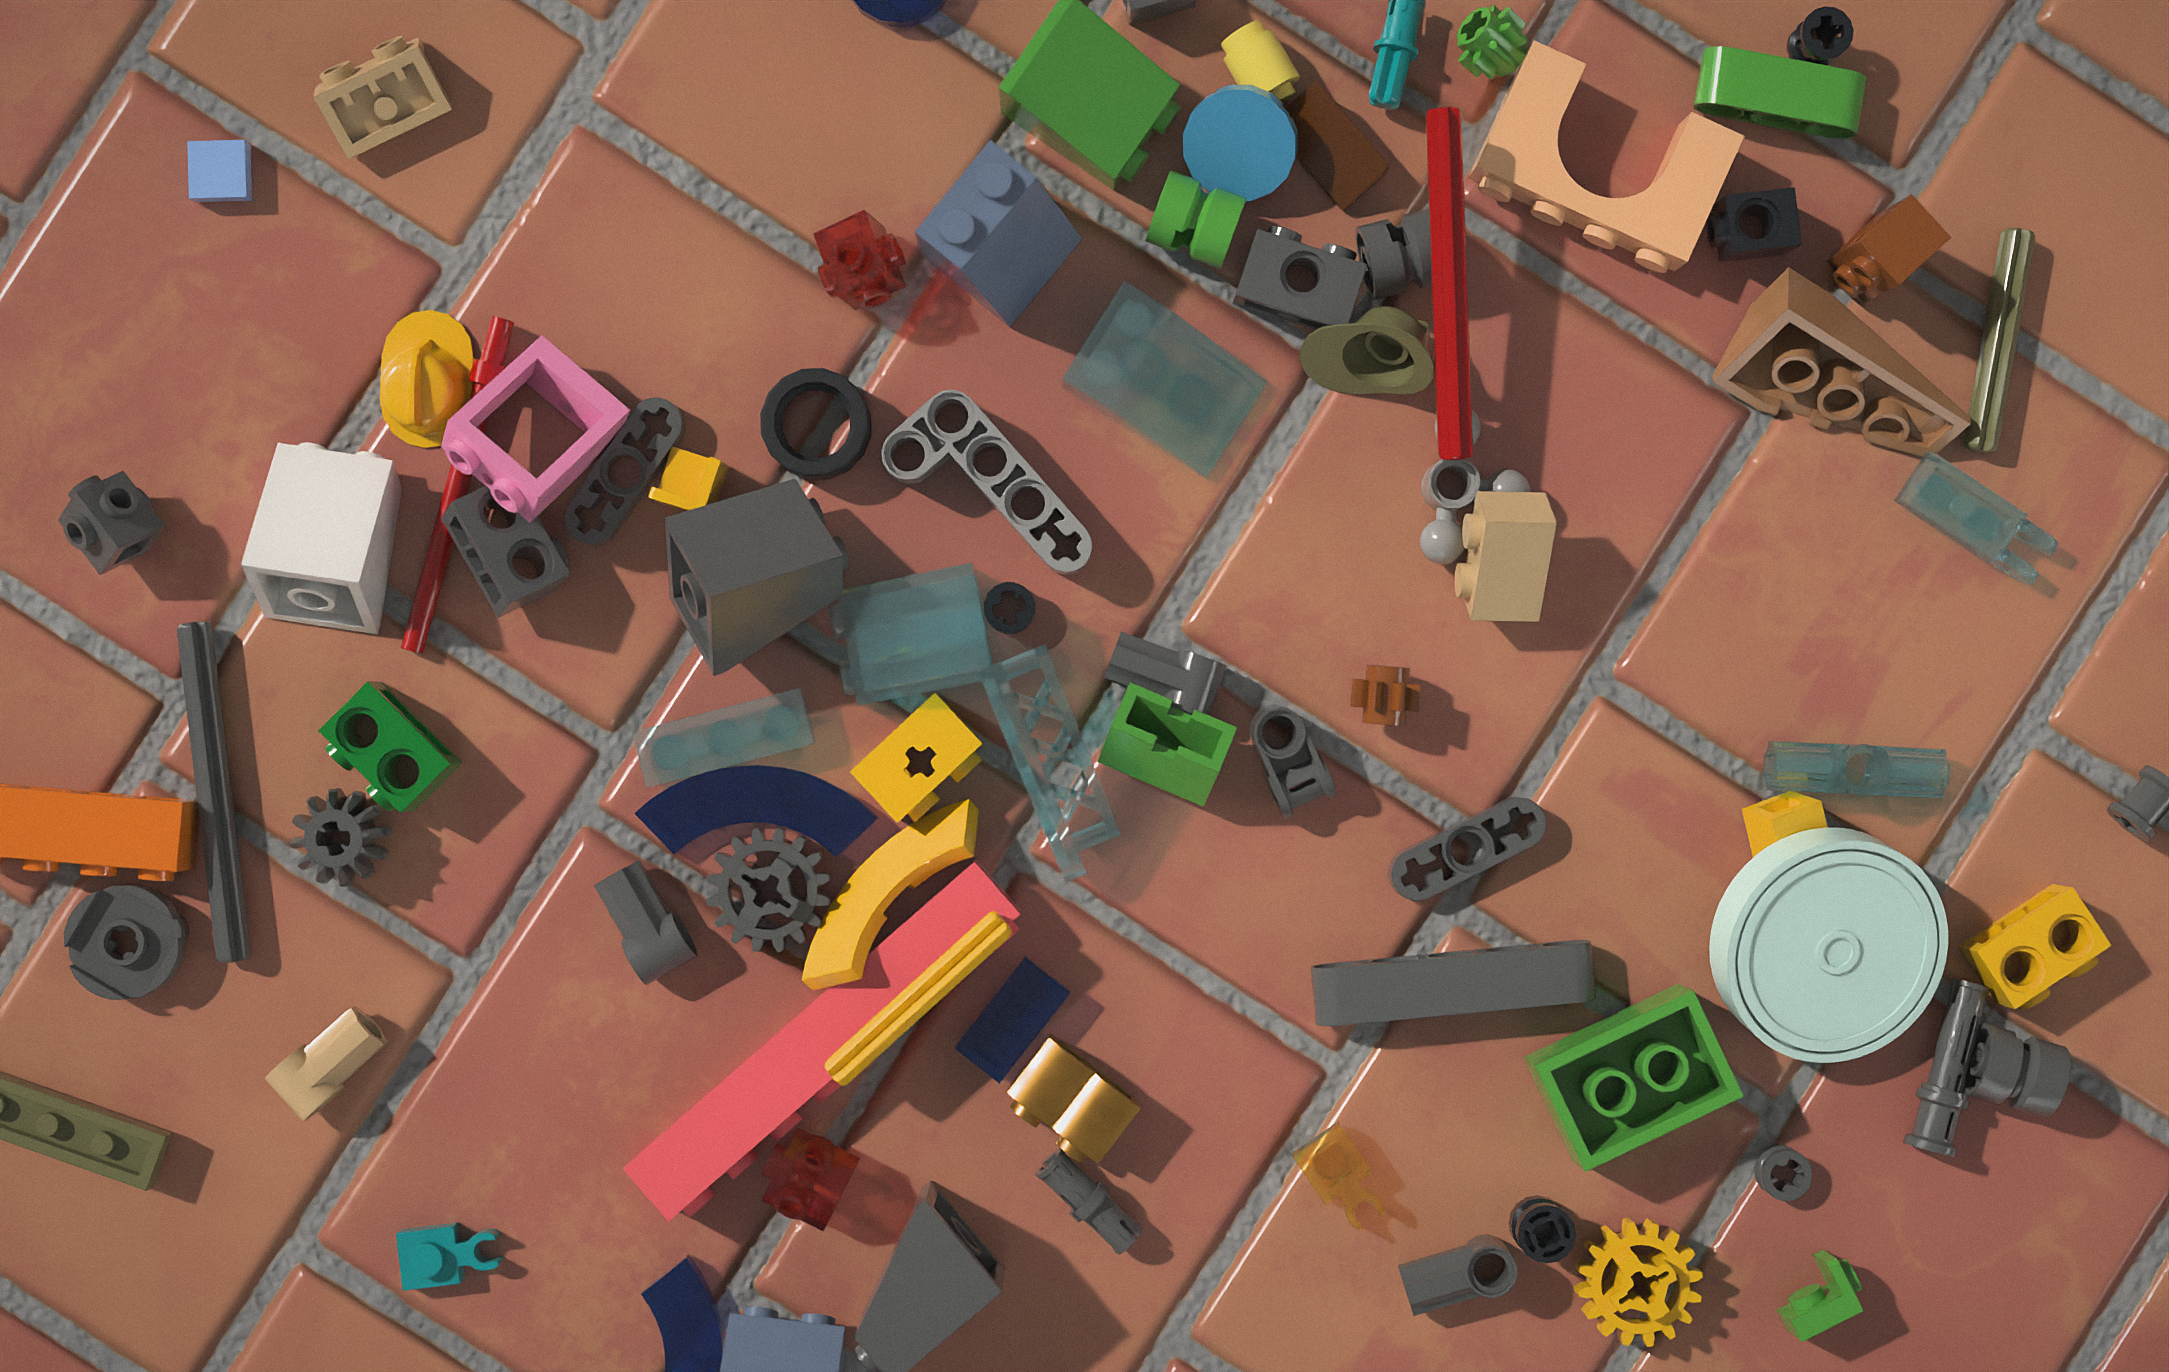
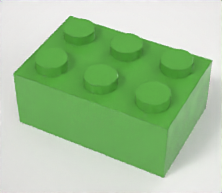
M1680 984L1671 986L1523 1057L1572 1161L1585 1172L1744 1097L1694 990Z

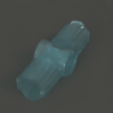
M1774 740L1768 741L1763 767L1766 790L1934 799L1944 798L1946 787L1949 785L1950 773L1946 749ZM1857 754L1865 762L1866 772L1861 782L1853 785L1846 776L1845 768L1848 760Z

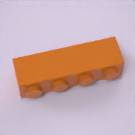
M0 783V866L2 864V857L23 859L22 869L32 871H59L60 862L81 864L80 874L91 876H117V867L138 869V879L150 881H174L175 872L195 869L199 829L197 800Z

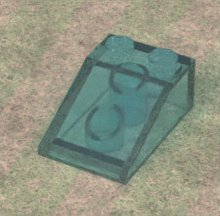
M1126 281L1119 288L1062 378V388L1205 479L1267 383L1265 379L1176 313Z

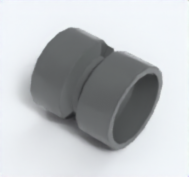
M1429 209L1405 214L1400 225L1394 226L1386 219L1356 227L1355 239L1359 262L1368 264L1363 278L1373 300L1404 293L1408 283L1412 281L1420 288L1432 285Z
M1983 1023L1979 1028L1966 1077L1964 1093L1997 1104L2007 1099L2012 1108L2047 1118L2057 1110L2066 1093L2071 1070L2070 1053L2065 1046L2035 1037H2029L2023 1041L2016 1037L2014 1031Z

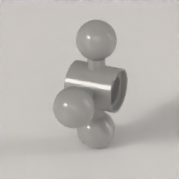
M1472 410L1474 444L1480 435L1481 423L1478 415ZM1436 419V422H1435V434H1436V437H1437V419ZM1441 459L1432 465L1424 473L1421 480L1422 496L1425 502L1436 510V519L1428 523L1420 535V548L1424 556L1436 564H1449L1457 560L1465 549L1462 540V528L1456 523L1457 510L1471 503L1476 497V491L1530 492L1527 479L1518 471L1511 469L1500 470L1492 474L1489 479H1481L1477 468L1467 459ZM1441 470H1453L1463 479L1464 491L1459 499L1450 500L1439 493L1436 479Z

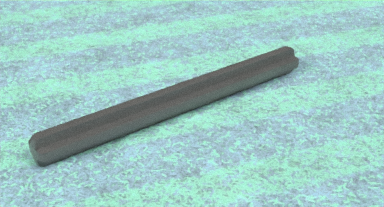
M188 622L178 626L177 637L216 959L219 962L233 963L249 959L251 956V945L212 625L209 622Z

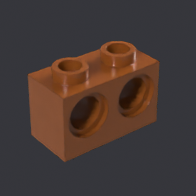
M1910 194L1876 215L1831 256L1827 262L1835 270L1833 278L1837 285L1853 298L1860 297L1866 303L1899 286L1941 248L1951 236L1920 202Z

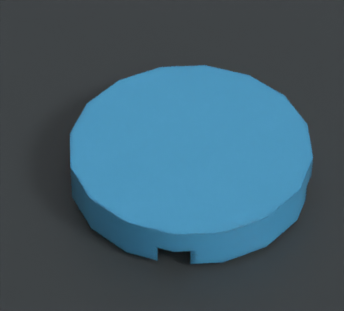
M1227 85L1208 95L1193 109L1183 132V157L1192 177L1201 181L1202 187L1207 192H1211L1218 187L1246 197V201H1253L1271 194L1288 177L1298 153V129L1293 118H1290L1288 111L1283 107V103L1273 93L1254 85Z

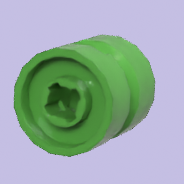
M1171 170L1159 198L1145 242L1172 252L1178 251L1183 246L1189 248L1191 259L1221 269L1246 197L1218 187L1206 193L1202 189L1201 181Z

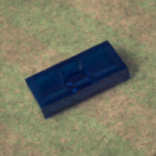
M1025 955L954 1048L1000 1084L1071 991Z

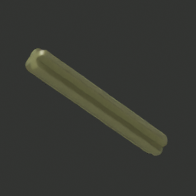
M2008 228L2000 234L1968 414L1971 424L1965 430L1963 442L1966 449L1974 452L1991 453L1995 452L1999 446L2035 243L2034 232L2027 229Z

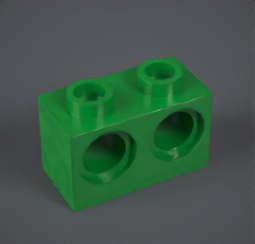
M367 681L318 730L330 742L325 747V750L331 758L347 771H351L355 767L370 782L366 787L368 794L382 808L389 812H392L395 808L400 813L415 811L463 763L383 682ZM366 714L371 716L378 726L377 738L368 747L361 744L355 734L358 720ZM405 755L412 757L419 767V777L411 787L401 784L396 776L397 763Z

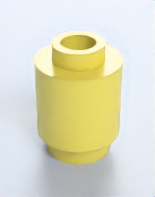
M1255 20L1241 27L1221 43V47L1226 53L1223 61L1237 85H1254L1273 93L1283 104L1296 94L1292 85L1300 79V75L1273 30H1265L1260 20Z

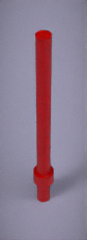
M492 316L480 360L474 359L468 381L473 382L469 401L506 368L503 367L515 322ZM488 417L476 427L483 434ZM452 464L400 647L423 654L454 544L441 517L452 501L467 495L473 475L460 472Z

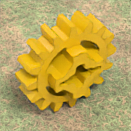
M1629 1217L1622 1219V1232L1616 1234L1607 1225L1600 1227L1605 1240L1600 1246L1586 1240L1584 1246L1592 1257L1590 1262H1575L1574 1267L1586 1277V1281L1574 1285V1292L1581 1298L1591 1299L1584 1304L1581 1310L1589 1320L1600 1317L1596 1328L1604 1336L1607 1337L1617 1328L1618 1340L1623 1345L1629 1346L1633 1341L1634 1335L1638 1334L1647 1347H1652L1655 1339L1654 1332L1661 1330L1669 1339H1673L1676 1337L1671 1324L1673 1321L1679 1319L1682 1322L1691 1323L1693 1319L1684 1307L1687 1302H1701L1702 1296L1690 1287V1283L1702 1279L1703 1275L1697 1267L1686 1265L1696 1254L1687 1244L1676 1247L1680 1235L1669 1227L1658 1236L1659 1226L1653 1219L1647 1218L1642 1225V1229L1638 1230L1635 1223ZM1646 1245L1659 1249L1661 1252L1657 1254L1653 1251L1645 1256L1634 1253L1630 1247ZM1611 1260L1612 1264L1608 1279L1602 1282L1605 1267ZM1636 1272H1641L1644 1275L1642 1282L1645 1287L1641 1291L1636 1292L1632 1288L1634 1283L1631 1276ZM1674 1282L1672 1293L1665 1303L1668 1286ZM1628 1309L1643 1311L1646 1317L1629 1318L1615 1312L1619 1311L1622 1314Z

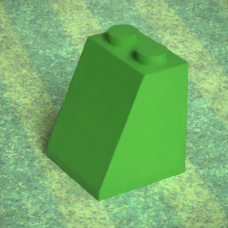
M1058 0L998 87L1002 115L1113 191L1122 178L1132 182L1149 156V153L1142 148L1154 131L1163 136L1182 108L1181 105L1175 102L1178 98L1180 84L1080 0Z

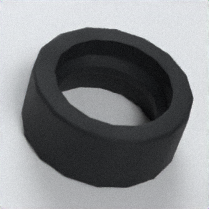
M825 368L800 369L783 377L768 392L760 412L761 436L769 454L788 472L809 480L832 479L849 471L864 456L871 438V413L861 392L846 377ZM808 391H824L835 395L845 405L850 416V431L846 442L837 452L824 458H809L798 454L788 445L783 434V416L787 406L797 396Z

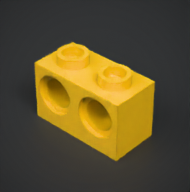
M2051 884L1958 947L1982 984L1990 988L1989 994L1996 1004L2012 1009L2019 1007L2021 1010H2025L2044 1001L2051 994L2048 987L2063 977L2074 978L2091 970L2099 962L2096 956L2112 945L2074 887ZM2065 921L2069 927L2070 936L2068 942L2062 948L2057 949L2052 940L2053 930L2058 923ZM2017 952L2022 959V970L2015 979L2009 981L2004 973V965L2007 958Z

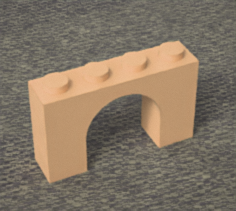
M1533 40L1527 49L1524 60L1517 68L1468 178L1479 182L1478 189L1493 199L1509 202L1512 197L1532 206L1530 213L1546 223L1561 226L1563 221L1584 230L1583 238L1594 245L1606 249H1614L1615 245H1618L1635 253L1634 260L1647 269L1659 273H1666L1668 269L1676 271L1688 262L1743 141L1744 135L1691 112L1678 125L1658 172L1648 189L1625 198H1606L1595 195L1579 186L1564 168L1558 149L1559 126L1586 63Z

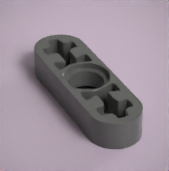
M649 398L635 407L565 510V526L574 539L588 545L597 546L609 542L616 536L666 464L671 448H677L684 437L686 430L685 418L674 404L663 398ZM666 410L670 413L666 422L672 427V430L667 437L657 433L647 445V448L657 452L654 459L650 461L643 452L635 447L626 445L632 435L637 441L642 443L650 431V427L644 423L646 416L649 413L660 416ZM621 456H632L637 459L641 466L640 479L629 488L615 486L610 478V467ZM600 482L606 491L625 500L619 509L614 503L609 501L600 515L607 522L605 528L602 531L591 528L585 534L582 531L585 521L579 514L584 507L594 510L604 498V496L593 492Z
M1521 797L1506 798L1398 852L1389 864V882L1399 895L1409 900L1420 901L1428 899L1537 844L1545 832V815L1542 809L1532 800ZM1512 808H1515L1521 814L1529 813L1532 821L1525 825L1527 835L1521 838L1517 833L1509 832L1496 838L1503 845V849L1495 853L1493 839L1481 826V823L1489 819L1490 827L1497 829L1510 821L1508 811ZM1463 832L1476 834L1482 843L1480 858L1470 865H1460L1451 854L1453 839ZM1439 844L1440 857L1444 864L1452 871V874L1443 878L1442 869L1436 868L1423 876L1426 885L1421 889H1418L1412 883L1403 885L1400 877L1408 872L1405 863L1409 859H1413L1417 864L1425 865L1437 859L1429 849Z

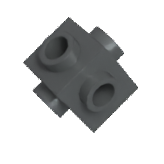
M124 471L103 480L98 475L91 476L77 484L69 492L68 496L71 500L58 519L63 526L68 541L75 548L83 552L99 575L147 553L165 527V524L152 509L148 496L133 484Z

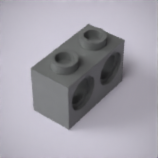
M484 486L452 501L441 517V520L497 618H500L557 590L570 575L567 569L569 560L560 541L554 536L549 537L539 520L540 514L529 523L519 513H512L501 507L493 498L490 489ZM496 509L503 513L508 520L509 528L499 529L490 525L484 517L483 510ZM520 558L529 561L536 569L537 578L525 579L518 575L513 568L512 560Z

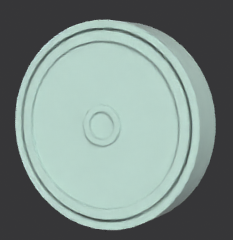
M1838 827L1809 829L1782 838L1766 847L1739 871L1726 889L1715 913L1710 934L1709 952L1712 976L1716 988L1729 1011L1767 1046L1781 1054L1802 1061L1816 1063L1848 1061L1872 1053L1892 1042L1916 1021L1931 1001L1943 975L1947 959L1948 925L1946 913L1935 886L1923 870L1912 860L1883 841L1853 829Z

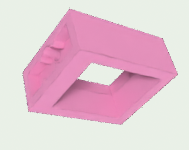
M541 335L447 421L441 448L445 451L448 460L456 469L467 475L473 474L490 489L495 501L509 512L519 513L531 523L605 452L626 422L630 409ZM525 382L585 432L537 479L476 428Z

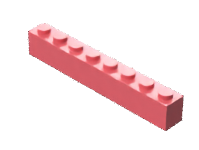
M975 859L868 953L862 979L830 986L637 1154L623 1170L668 1222L681 1210L690 1218L714 1197L715 1193L709 1187L725 1172L732 1180L736 1178L759 1157L752 1148L768 1134L775 1141H778L801 1121L802 1117L796 1110L808 1099L814 1096L821 1103L841 1086L829 1075L824 1067L825 1062L831 1055L989 912H997L1009 924L1012 930L1011 936L1008 938L1010 939L1020 929L1013 920L1021 914V909L981 863Z

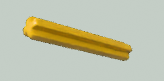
M991 911L827 1059L824 1067L829 1075L842 1086L849 1084L1003 944L1012 933L1009 924L995 911Z

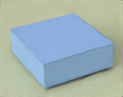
M187 141L190 200L194 202L252 201L251 144L248 141Z

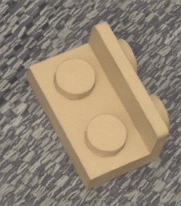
M402 35L394 37L371 50L375 58L356 67L352 65L350 60L344 61L319 75L323 83L315 87L313 98L348 159L452 110V104L424 54V46L419 37L407 43Z

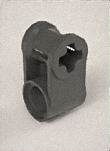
M1278 705L1266 706L1257 711L1250 721V739L1264 768V776L1284 819L1293 816V809L1324 795L1328 799L1336 797L1337 791L1329 771L1318 750L1315 749L1300 716L1289 708ZM1284 716L1291 724L1292 733L1290 739L1280 747L1267 746L1263 740V726L1272 717ZM1311 779L1310 781H1308V782H1306V783H1303V784H1301V785H1299V786H1297V787H1295V788L1290 789L1291 787H1293V786H1295V785H1298V784H1300V783H1302V782H1304V781H1307V780Z

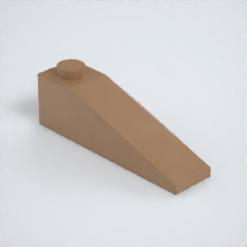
M1789 267L1750 305L1712 375L1713 383L1759 411L1777 415L1779 409L1809 417V425L1828 430L1830 424L1862 432L1865 441L1928 459L1934 457L1971 424L1968 414L1835 296Z

